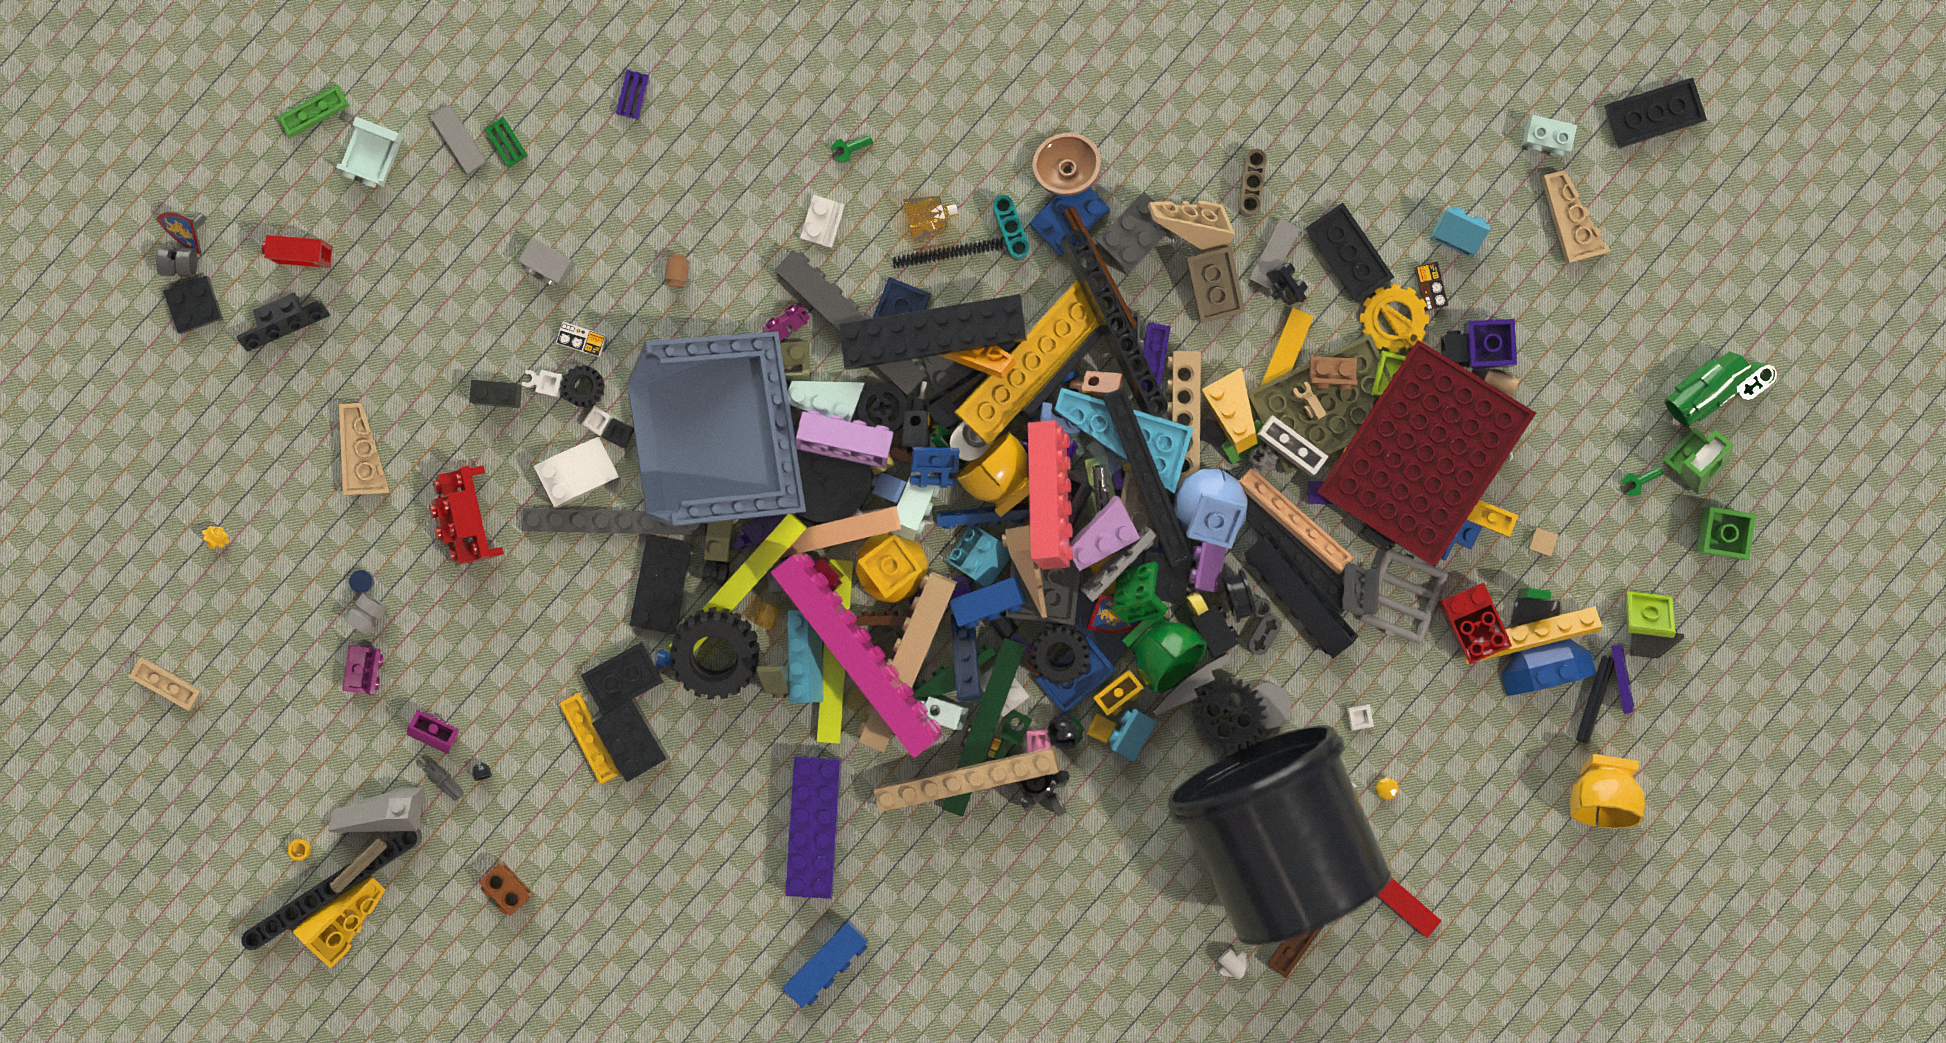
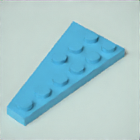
M1061 388L1054 411L1129 463L1104 400ZM1134 410L1164 488L1174 495L1193 428Z

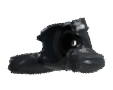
M1061 770L1055 774L1016 782L1023 794L1020 803L1024 811H1031L1036 802L1045 799L1055 788L1065 787L1070 778L1068 771Z

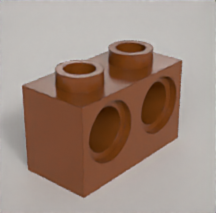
M504 861L499 863L479 882L482 885V892L489 898L492 896L497 902V908L503 914H508L509 916L519 910L534 895ZM494 876H499L502 879V886L500 888L493 885L492 878ZM509 893L517 895V904H511L508 901Z

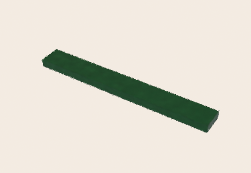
M1007 637L1004 638L957 768L984 762L1025 651V644ZM972 792L945 798L941 809L963 817Z

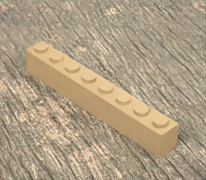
M933 571L929 576H924L919 587L923 589L920 597H915L911 606L914 613L911 618H906L902 630L906 631L903 639L898 638L893 648V651L897 652L894 660L889 659L887 662L898 670L900 674L898 676L903 684L906 682L911 689L957 584L956 581ZM870 703L866 712L870 715L867 723L862 721L857 733L861 735L859 742L884 753L893 731Z
M1054 746L878 786L874 790L880 813L1057 773L1061 767L1056 747Z

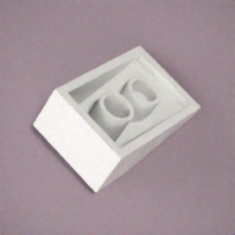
M600 437L559 453L534 466L555 508H561L619 478Z

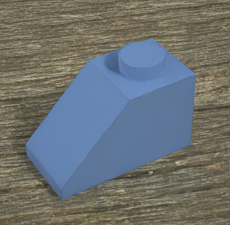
M881 472L880 476L875 475L870 488L874 489L872 494L898 505L907 483Z

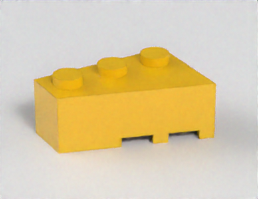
M1241 367L1202 389L1205 403L1237 454L1258 443Z

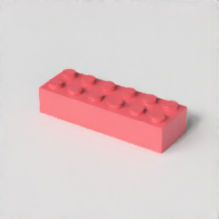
M1055 420L1028 423L1031 559L1042 569L1070 567V560L1073 559V550L1069 546V537H1072V525L1069 523L1068 516L1072 513L1071 502L1068 501V492H1071V481L1067 478V470H1070L1071 467L1070 458L1067 456V448L1070 447L1069 434H1066L1063 427Z

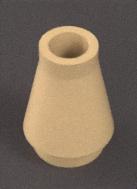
M1488 370L1485 378L1486 382L1505 394L1512 396L1520 380L1513 374Z

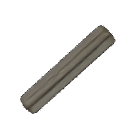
M380 838L375 840L330 884V887L336 893L341 892L387 848L386 843Z

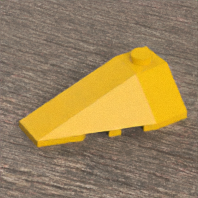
M369 876L310 914L293 933L331 969L349 951L352 946L350 944L356 933H360L363 928L362 922L368 914L373 912L386 889L372 876Z

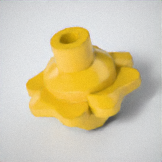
M209 526L207 530L202 531L203 540L207 542V547L210 549H215L216 546L223 548L224 545L230 542L228 534L221 527Z

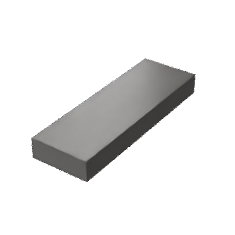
M450 105L431 116V119L468 175L488 163Z
M1281 218L1279 219L1249 278L1250 281L1268 290L1271 288L1272 282L1266 273L1270 269L1277 268L1283 264L1301 228Z

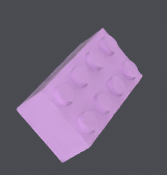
M809 410L807 413L802 412L796 437V449L886 469L893 432L889 431V428L877 425L874 428L866 426L867 424L862 421L854 420L853 423L847 422L840 416L831 415L829 418L821 416V413Z

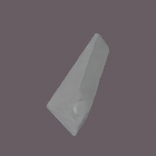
M399 788L333 809L328 831H417L425 788Z

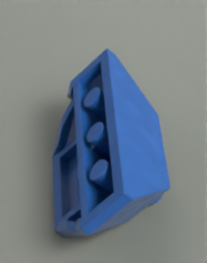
M1566 639L1515 652L1501 675L1506 695L1511 696L1578 681L1595 675L1596 671L1591 652L1572 639Z

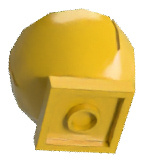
M1007 432L997 438L982 456L970 461L960 472L957 480L976 499L994 503L996 505L995 512L1002 517L1030 494L1028 454L1020 441Z
M888 532L868 538L857 553L855 573L861 588L864 587L863 591L875 600L897 604L914 597L921 589L919 588L924 576L928 574L929 561L922 544L916 539L911 541Z
M1593 754L1580 767L1581 778L1573 785L1570 797V817L1579 823L1595 827L1597 807H1599L1598 828H1630L1641 824L1645 812L1644 791L1633 777L1639 770V761Z

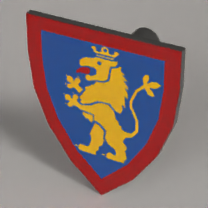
M167 211L161 213L156 218L164 230L186 248H195L196 253L202 254L196 228L206 221L204 214L199 213L194 218L178 212Z
M1101 593L1087 629L1105 633H1122L1134 630L1143 620L1126 624L1112 610L1114 596Z

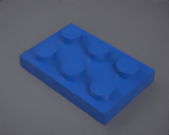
M1090 187L1076 195H1058L1029 222L1060 257L1064 254L1061 247V239L1065 234L1072 231L1063 214L1067 208L1072 206L1076 208L1087 231L1110 210ZM1070 237L1072 245L1077 242L1076 238Z

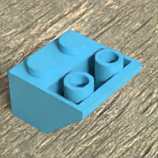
M1449 207L1440 215L1430 239L1472 258L1476 255L1491 226L1487 225V221L1477 216L1472 218L1465 215L1466 211L1461 208Z
M974 526L967 528L946 561L979 584L987 587L992 585L1011 556L1008 548L1004 549L1002 542L979 527Z
M1131 708L1130 711L1127 709L1124 711L1119 720L1122 723L1118 731L1114 729L1108 741L1111 743L1109 747L1134 762L1157 722L1138 710Z

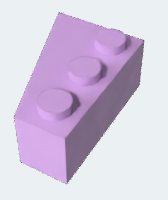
M1114 495L1110 502L1095 515L1094 519L1069 542V546L1073 550V559L1071 561L1078 571L1140 539L1119 497Z

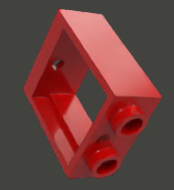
M266 235V240L262 242L264 258L276 264L331 268L333 246L322 239Z

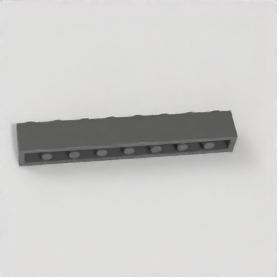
M792 250L774 269L787 284L839 333V324L872 319L867 313L863 316L858 311L860 307L851 298L846 300L841 295L843 291L834 282L830 285L825 280L826 275L818 267L813 269L808 264L809 258L801 251L797 254ZM911 360L876 365L907 397L926 378V374L923 373L926 369L917 360L914 363Z

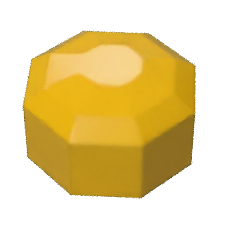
M1388 777L1379 779L1375 786L1377 796L1385 800L1395 798L1399 791L1397 782Z
M297 838L288 845L287 854L294 861H304L311 855L312 846L306 839Z

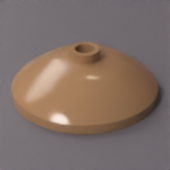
M1060 133L1046 139L1038 147L1033 158V172L1039 185L1046 191L1060 196L1076 195L1087 190L1094 184L1101 170V157L1095 144L1085 136L1076 133ZM1066 170L1072 171L1071 173H1064Z

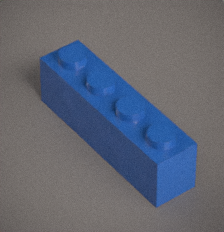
M848 920L797 971L782 989L801 1008L806 1004L811 1006L819 997L816 993L822 987L826 990L835 981L833 976L838 971L843 973L851 965L849 960L854 955L859 957L867 949L865 944L868 938Z

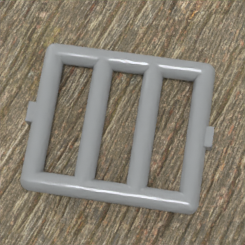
M1386 549L1377 568L1380 571L1379 588L1382 581L1428 598V604L1423 612L1378 594V604L1421 620L1416 633L1371 615H1359V620L1384 630V633L1390 636L1395 634L1420 644L1424 640L1448 578V573L1423 563L1418 557L1413 556L1411 558ZM1390 560L1436 577L1437 580L1433 591L1386 573Z

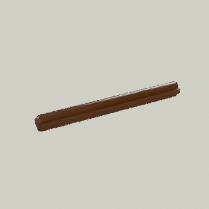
M1073 206L1067 208L1063 214L1072 231L1076 229L1081 230L1087 236L1131 329L1134 328L1136 322L1076 208Z

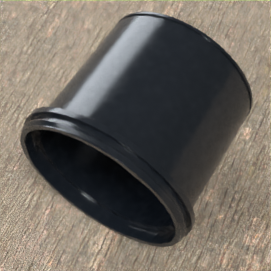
M1315 725L1292 730L1250 745L1246 749H1241L1211 764L1184 781L1168 798L1169 816L1172 822L1185 826L1234 930L1243 944L1266 945L1277 943L1322 928L1365 905L1377 896L1391 879V872L1340 757L1345 750V742L1338 735V732L1329 725Z

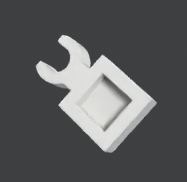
M525 370L527 375L532 376V380L529 383L522 382L523 386L529 389L536 387L535 392L556 398L560 397L561 384L565 379L563 378L564 375L541 370L538 376L537 373L531 370Z

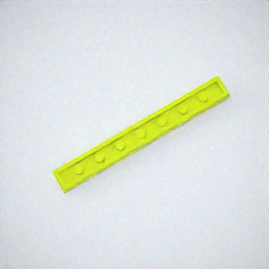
M788 514L703 607L704 612H708L710 607H716V611L722 612L723 608L730 609V614L804 533L807 527L793 514ZM708 637L700 639L695 644L693 653L702 645V643Z
M830 559V562L844 574L840 579L843 583L836 592L843 599L842 605L848 610L850 609L853 561ZM825 643L823 651V702H820L817 742L840 744L845 669Z

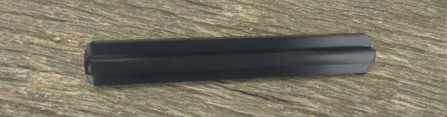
M1603 655L1577 733L1576 740L1585 744L1590 742L1614 666L1613 657Z

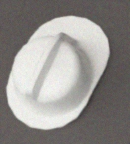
M962 422L951 435L950 447L959 448V458L961 460L972 461L982 456L995 439L989 445H986Z

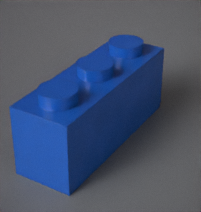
M1017 577L1006 579L949 600L958 627H966V630L979 626L978 621L987 619V622L1000 618V613L1008 611L1009 614L1022 610V605L1027 604Z

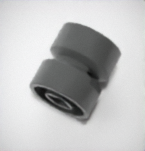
M160 246L156 258L158 274L160 276H175L177 273L179 277H194L198 265L195 248L180 247L177 251L175 247Z

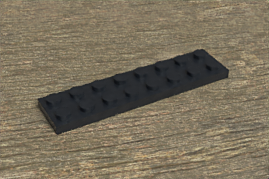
M1020 294L839 324L844 368L846 370L1027 341Z

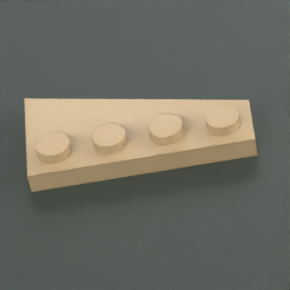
M1562 170L1542 176L1541 180L1566 264L1611 252L1608 245H1605L1600 235L1602 234L1598 227L1594 226L1588 216L1590 213L1586 206L1583 207L1579 200V194L1566 171Z
M363 403L339 404L343 496L390 494Z

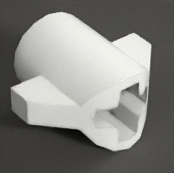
M1229 948L1218 959V962L1223 966L1219 971L1223 976L1241 979L1247 970V958L1243 951L1236 954Z

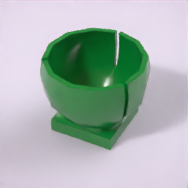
M1162 615L1144 619L1122 640L1135 655L1138 676L1146 687L1159 694L1173 688L1193 670L1204 655L1207 642L1196 630L1185 624L1167 622Z

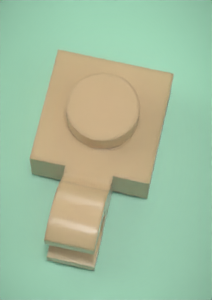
M1304 382L1305 393H1299L1297 388L1292 389L1295 397L1305 400L1306 406H1304L1307 415L1310 418L1314 417L1315 421L1327 414L1317 397L1313 395L1310 384Z

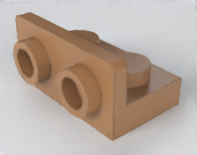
M1311 356L1309 384L1315 385V389H1329V386H1338V390H1351L1352 387L1358 385V380H1356L1357 359Z

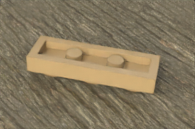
M144 657L139 658L129 676L134 681L188 711L193 709L203 691Z

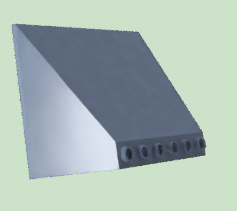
M764 332L646 341L627 381L646 516L670 526L806 512L779 333Z

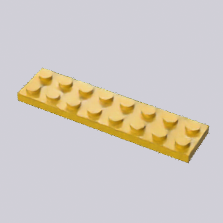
M1078 280L1068 288L1026 334L1027 341L1019 342L1009 354L1015 358L1016 365L1003 379L989 374L954 412L986 445H989L1099 325Z

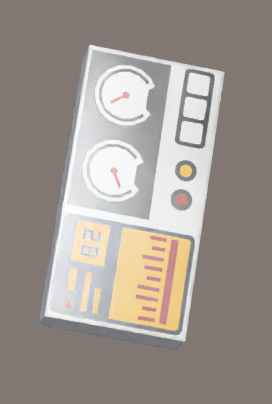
M562 322L556 344L601 357L607 336Z

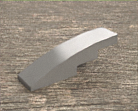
M1229 653L1206 663L1184 678L1153 709V714L1157 716L1197 698L1194 689L1215 680L1212 671L1232 662Z

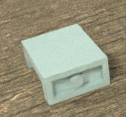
M355 117L353 126L356 127L342 163L337 164L336 168L342 171L341 175L348 179L354 180L357 177L363 179L362 184L375 188L376 185L384 187L403 136L395 131Z

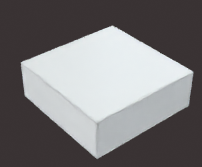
M594 405L582 422V425L602 437L613 417Z
M1370 704L1346 708L1350 731L1374 727Z

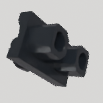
M1290 262L1270 269L1266 273L1275 289L1271 294L1274 300L1281 298L1288 306L1296 302H1304L1307 298L1304 293L1308 288L1303 280L1293 279L1292 275L1295 273V268Z

